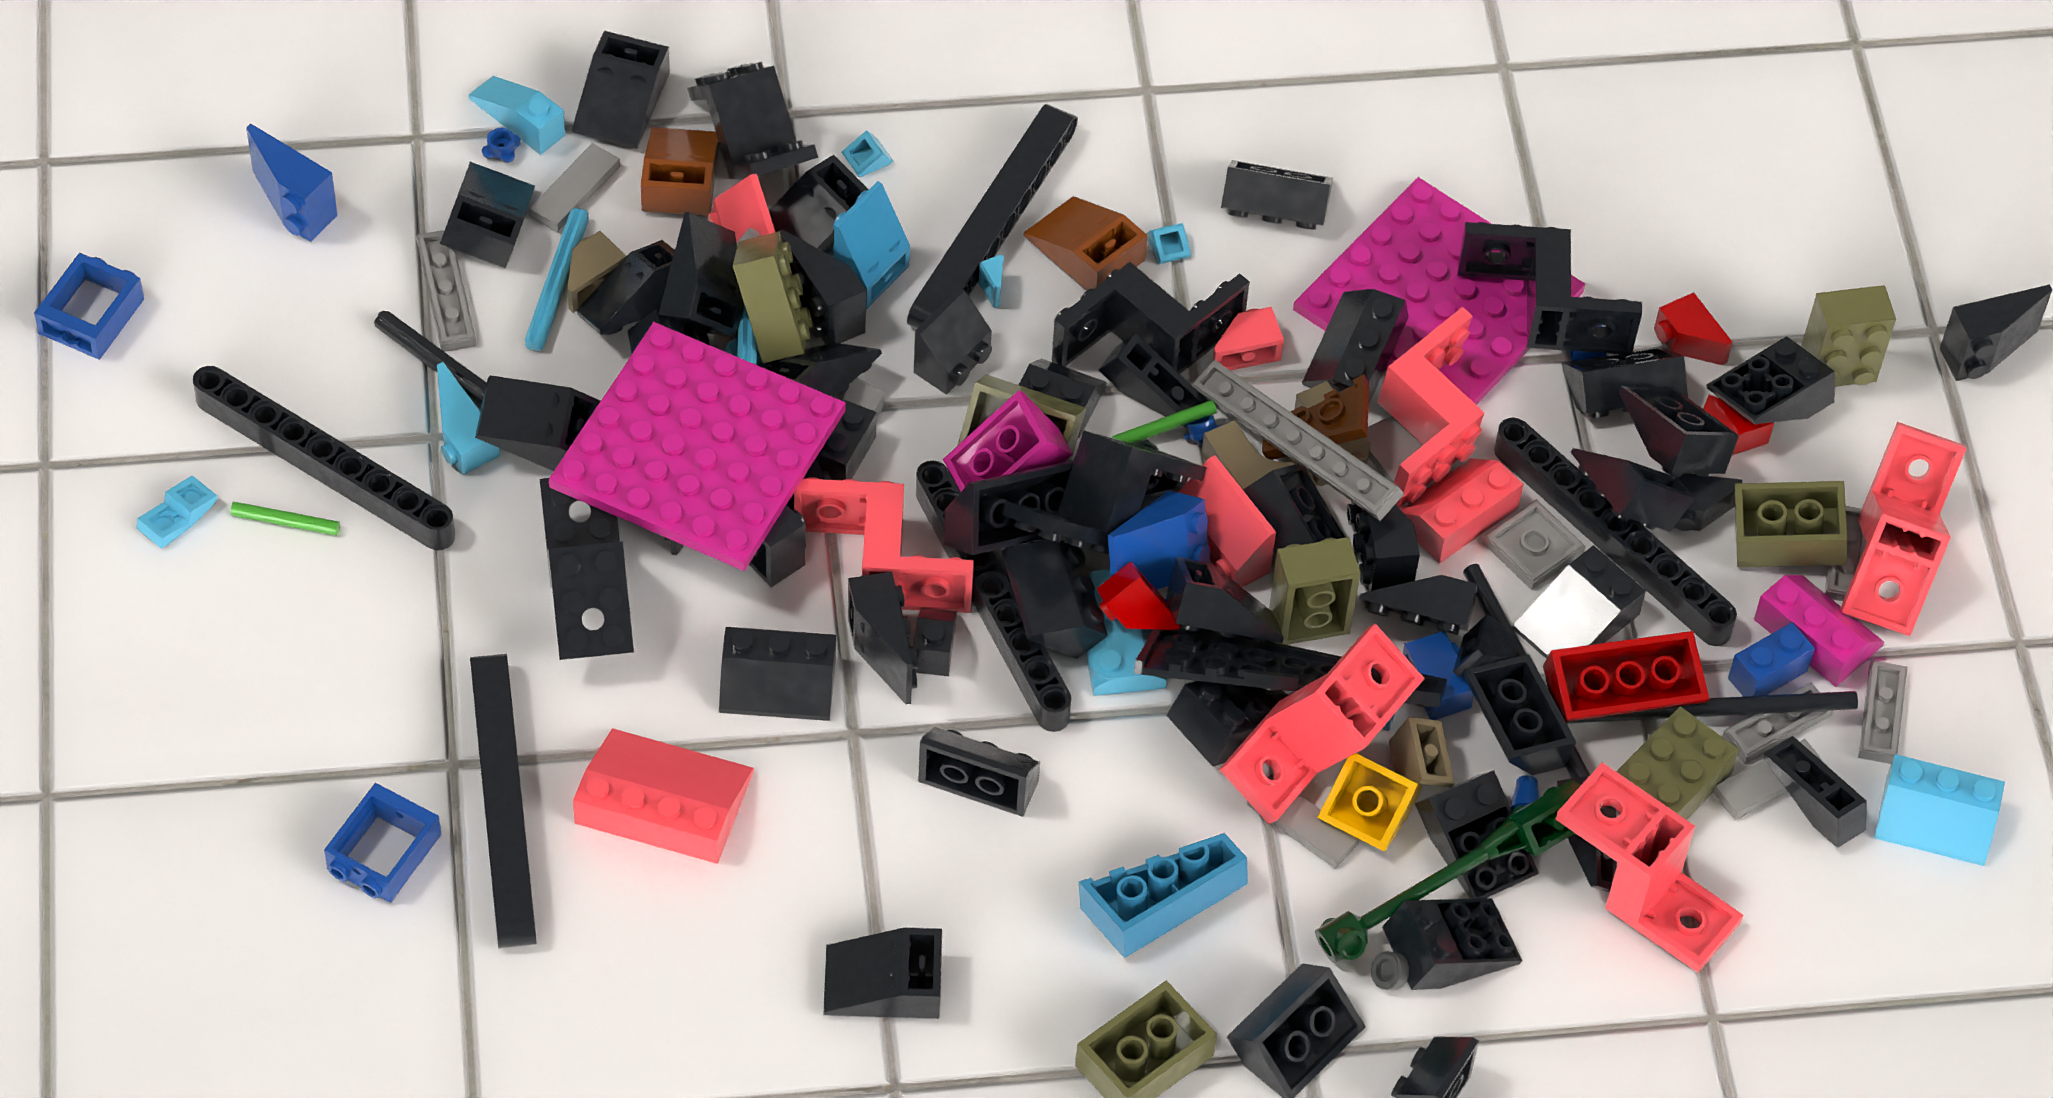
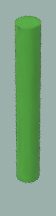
M1210 400L1112 436V438L1130 443L1142 441L1216 414L1217 409L1214 401Z
M235 501L232 503L230 511L231 516L335 536L338 535L340 530V521Z

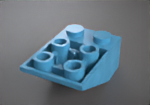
M879 181L868 191L864 190L861 192L855 204L847 212L839 214L833 224L834 257L848 264L866 289V310L909 267L910 244L888 195Z

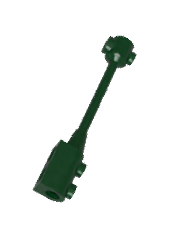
M1571 779L1559 787L1548 788L1542 797L1532 803L1516 807L1512 814L1506 818V821L1480 844V847L1363 916L1359 917L1347 911L1337 918L1326 919L1321 927L1315 930L1316 938L1322 950L1333 963L1343 958L1346 960L1357 959L1363 954L1366 944H1368V930L1391 917L1406 900H1420L1486 860H1492L1521 849H1525L1536 857L1573 835L1574 832L1558 822L1556 816L1560 808L1581 785Z

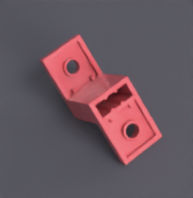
M1461 307L1389 365L1377 403L1423 445L1399 465L1394 484L1404 493L1396 503L1399 508L1407 501L1411 503L1417 501L1425 492L1426 486L1433 480L1436 483L1441 481L1449 473L1451 465L1457 460L1463 462L1469 458L1476 448L1474 445L1475 439L1482 431L1480 425L1484 412L1439 370L1445 364L1453 365L1464 352L1462 346L1470 335L1468 329L1473 317L1464 307Z
M1900 422L1896 423L1857 519L1867 544L1840 608L1842 613L1908 636L1911 635L1951 538L1940 516V512L1967 449L1965 445ZM1917 459H1922L1928 462L1927 472L1918 477L1911 475L1908 471L1910 464ZM1886 581H1893L1899 585L1897 594L1891 598H1884L1878 592L1881 584Z
M816 477L802 479L794 492V509L803 516L806 522L805 532L864 535L862 576L892 572L895 586L901 585L903 589L904 607H901L902 609L920 610L921 608L971 613L974 560H963L958 557L941 559L926 558L920 555L911 557L901 556L904 484L890 481L861 482L853 479L822 480Z
M1375 623L1361 634L1326 675L1281 699L1219 770L1268 824H1271L1278 820L1317 773L1366 748L1425 678ZM1371 668L1376 669L1380 673L1381 684L1373 680ZM1263 763L1268 764L1272 768L1274 773L1273 780L1265 776Z
M1603 762L1557 812L1556 820L1618 862L1605 909L1697 973L1700 972L1742 922L1743 914L1682 873L1695 825ZM1611 806L1617 809L1620 815L1615 818H1608L1601 813L1600 809ZM1685 916L1693 917L1699 922L1700 926L1694 929L1687 928L1682 925L1680 919Z

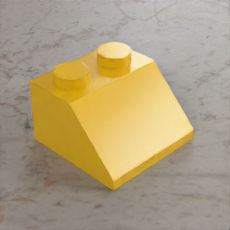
M1355 753L1347 758L1317 818L1385 852L1407 821L1423 787Z

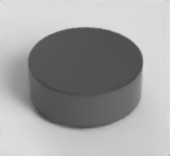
M1384 951L1379 953L1371 966L1373 982L1377 987L1384 990H1398L1402 988L1409 977L1407 959L1398 952Z

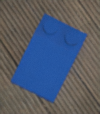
M250 123L246 130L253 173L285 228L295 236L300 235L312 242L338 216L332 172Z
M1168 490L1108 535L1111 576L1132 561L1157 590L1169 586L1176 557L1209 563L1210 549L1207 539L1208 517L1206 515L1205 499Z

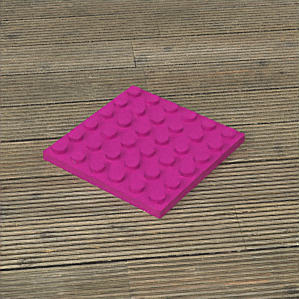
M1417 177L1294 301L1293 306L1295 312L1326 331L1343 292L1376 289L1406 300L1408 320L1385 371H1387L1389 365L1461 307H1464L1473 316L1468 329L1470 335L1462 346L1464 352L1453 365L1445 364L1439 370L1476 405L1530 349L1527 348V281L1457 276V265L1465 222L1492 223L1420 177ZM1571 275V297H1580L1584 292L1586 284Z
M653 322L550 476L549 487L745 571L845 413L846 402Z

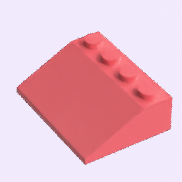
M612 728L586 768L573 799L574 822L578 825L718 864L754 773V768Z

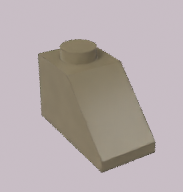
M598 231L591 237L582 239L572 250L567 287L568 306L572 313L576 312L582 303L626 257L601 231Z
M1408 717L1388 741L1395 773L1418 784L1452 788L1455 782L1441 721Z

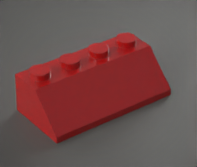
M1693 631L1551 650L1543 664L1548 690L1565 722L1703 703L1710 700Z

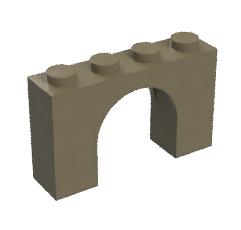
M1328 381L1298 393L1294 409L1300 406L1307 407L1308 409L1324 401V394L1333 390ZM1235 420L1204 433L1201 454L1207 461L1210 457L1216 455L1242 489L1248 487L1272 470L1298 464L1295 461L1277 462L1262 456L1254 449ZM1367 437L1337 444L1367 464L1371 444ZM1307 470L1315 486L1326 485L1324 481Z

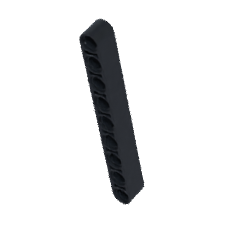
M1048 104L1043 105L914 300L907 316L908 325L918 328L959 287L964 289L968 296L971 294L979 281L980 262L995 257L1073 137L1078 123L1077 116Z
M204 366L194 373L193 386L198 407L204 412L433 550H444L453 544L455 540L453 513L444 503L216 366Z
M1513 417L1507 418L1499 424L1494 452L1496 457L1702 641L1708 645L1722 646L1730 640L1737 616L1736 608L1640 522L1632 519L1624 521L1618 518L1611 511L1612 505L1594 489L1596 484L1525 421Z
M934 460L922 463L917 468L916 497L948 558L958 557L963 560H974L973 566H981L973 567L972 602L1038 724L1043 729L1051 732L1063 730L1069 724L1072 699L1065 682L1045 646L1027 639L1012 586L993 551L970 555L944 545L945 509L959 495L960 490L943 463ZM1023 649L1027 650V652H1020L1018 650ZM1034 678H1042L1044 680L1038 681L1034 680ZM1048 707H1058V708H1060V709L1054 710V709H1050V708H1048Z
M507 654L470 657L498 948L537 944L508 658Z

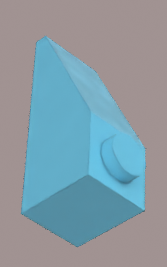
M492 76L469 94V99L513 134L518 135L524 143L540 155L565 136L564 110L538 90Z
M442 362L437 365L444 441L441 451L449 465L455 464L462 475H465L500 457V449L475 438L480 410Z

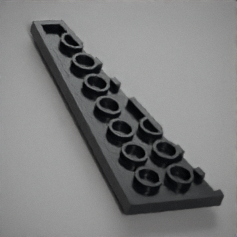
M1181 627L1177 630L1153 629L1135 660L1134 673L1259 687L1270 691H1297L1326 675L1342 656L1272 641L1270 644H1259L1252 641L1249 637L1236 635L1234 638H1226L1216 634L1213 630L1200 628L1199 631H1189ZM1371 668L1373 680L1381 684L1380 673L1376 669ZM1420 673L1425 679L1404 703L1415 704L1419 707H1439L1445 694L1447 679Z

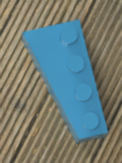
M1225 833L1181 847L1179 848V853L1167 857L1156 855L1145 859L1146 864L1128 870L1121 867L1109 871V876L1093 881L1092 877L1079 881L1080 909L1123 958H1126L1248 884L1247 857Z

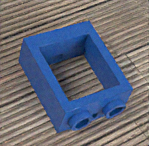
M79 252L34 312L38 333L100 360L143 302L144 295L141 278L129 270H120L98 257H90ZM85 279L119 293L96 325L62 311Z
M375 782L324 849L327 869L336 879L340 881L348 880L360 886L362 891L372 898L380 897L391 903L441 836L439 815ZM377 817L416 837L387 877L348 857Z

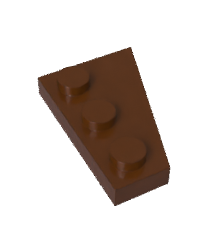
M1365 374L1353 379L1355 385L1339 393L1334 389L1324 394V401L1308 409L1307 407L1300 406L1290 412L1336 444L1366 438L1368 436L1370 383ZM1263 439L1262 453L1266 458L1274 460L1287 457V455Z

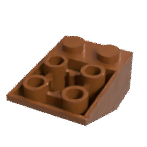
M651 127L641 178L642 211L675 214L690 212L694 215L705 216L711 213L719 142L715 131Z
M1075 196L1068 199L1023 232L1025 238L1086 290L1095 289L1105 281L1106 277L1113 270H1120L1129 262L1137 267L1146 258L1148 235L1124 214Z

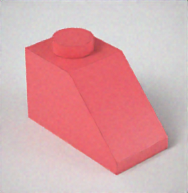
M1272 307L1253 308L1238 313L1214 347L1213 361L1215 359L1230 371L1281 361L1284 339Z

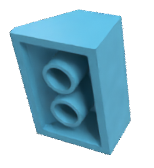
M1895 754L1886 777L1874 838L1984 866L2000 811L2005 781Z

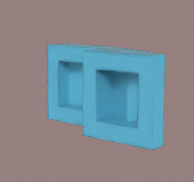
M192 475L167 490L163 503L138 517L136 528L162 549L193 526L217 501V495Z

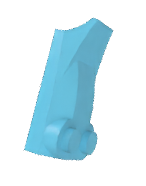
M1110 569L1092 571L1089 574L1095 586L1094 593L1098 606L1103 600L1097 588L1111 577ZM1104 614V625L1108 636L1085 653L1093 696L1166 688V677L1134 673L1135 660L1153 629H1126L1118 619L1112 622Z

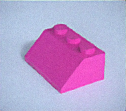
M1018 390L945 456L943 461L961 492L971 482L1065 462L1073 454L1059 428L1024 392Z
M1784 575L1760 596L1754 620L1770 634L1793 622L1815 648L1809 666L1835 687L1884 645L1882 639L1855 617L1842 613L1839 604L1803 575Z

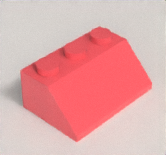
M757 174L749 175L716 197L713 201L712 213H708V221L735 232L736 243L748 228L756 229L761 236L775 233Z
M1214 455L1202 465L1207 467L1203 480L1190 478L1178 493L1205 499V509L1208 517L1207 539L1210 549L1209 560L1238 585L1244 587L1270 573L1276 531L1216 455Z
M1470 458L1447 474L1441 481L1428 487L1414 503L1408 501L1399 509L1414 524L1417 543L1440 564L1517 510L1524 484L1500 461Z

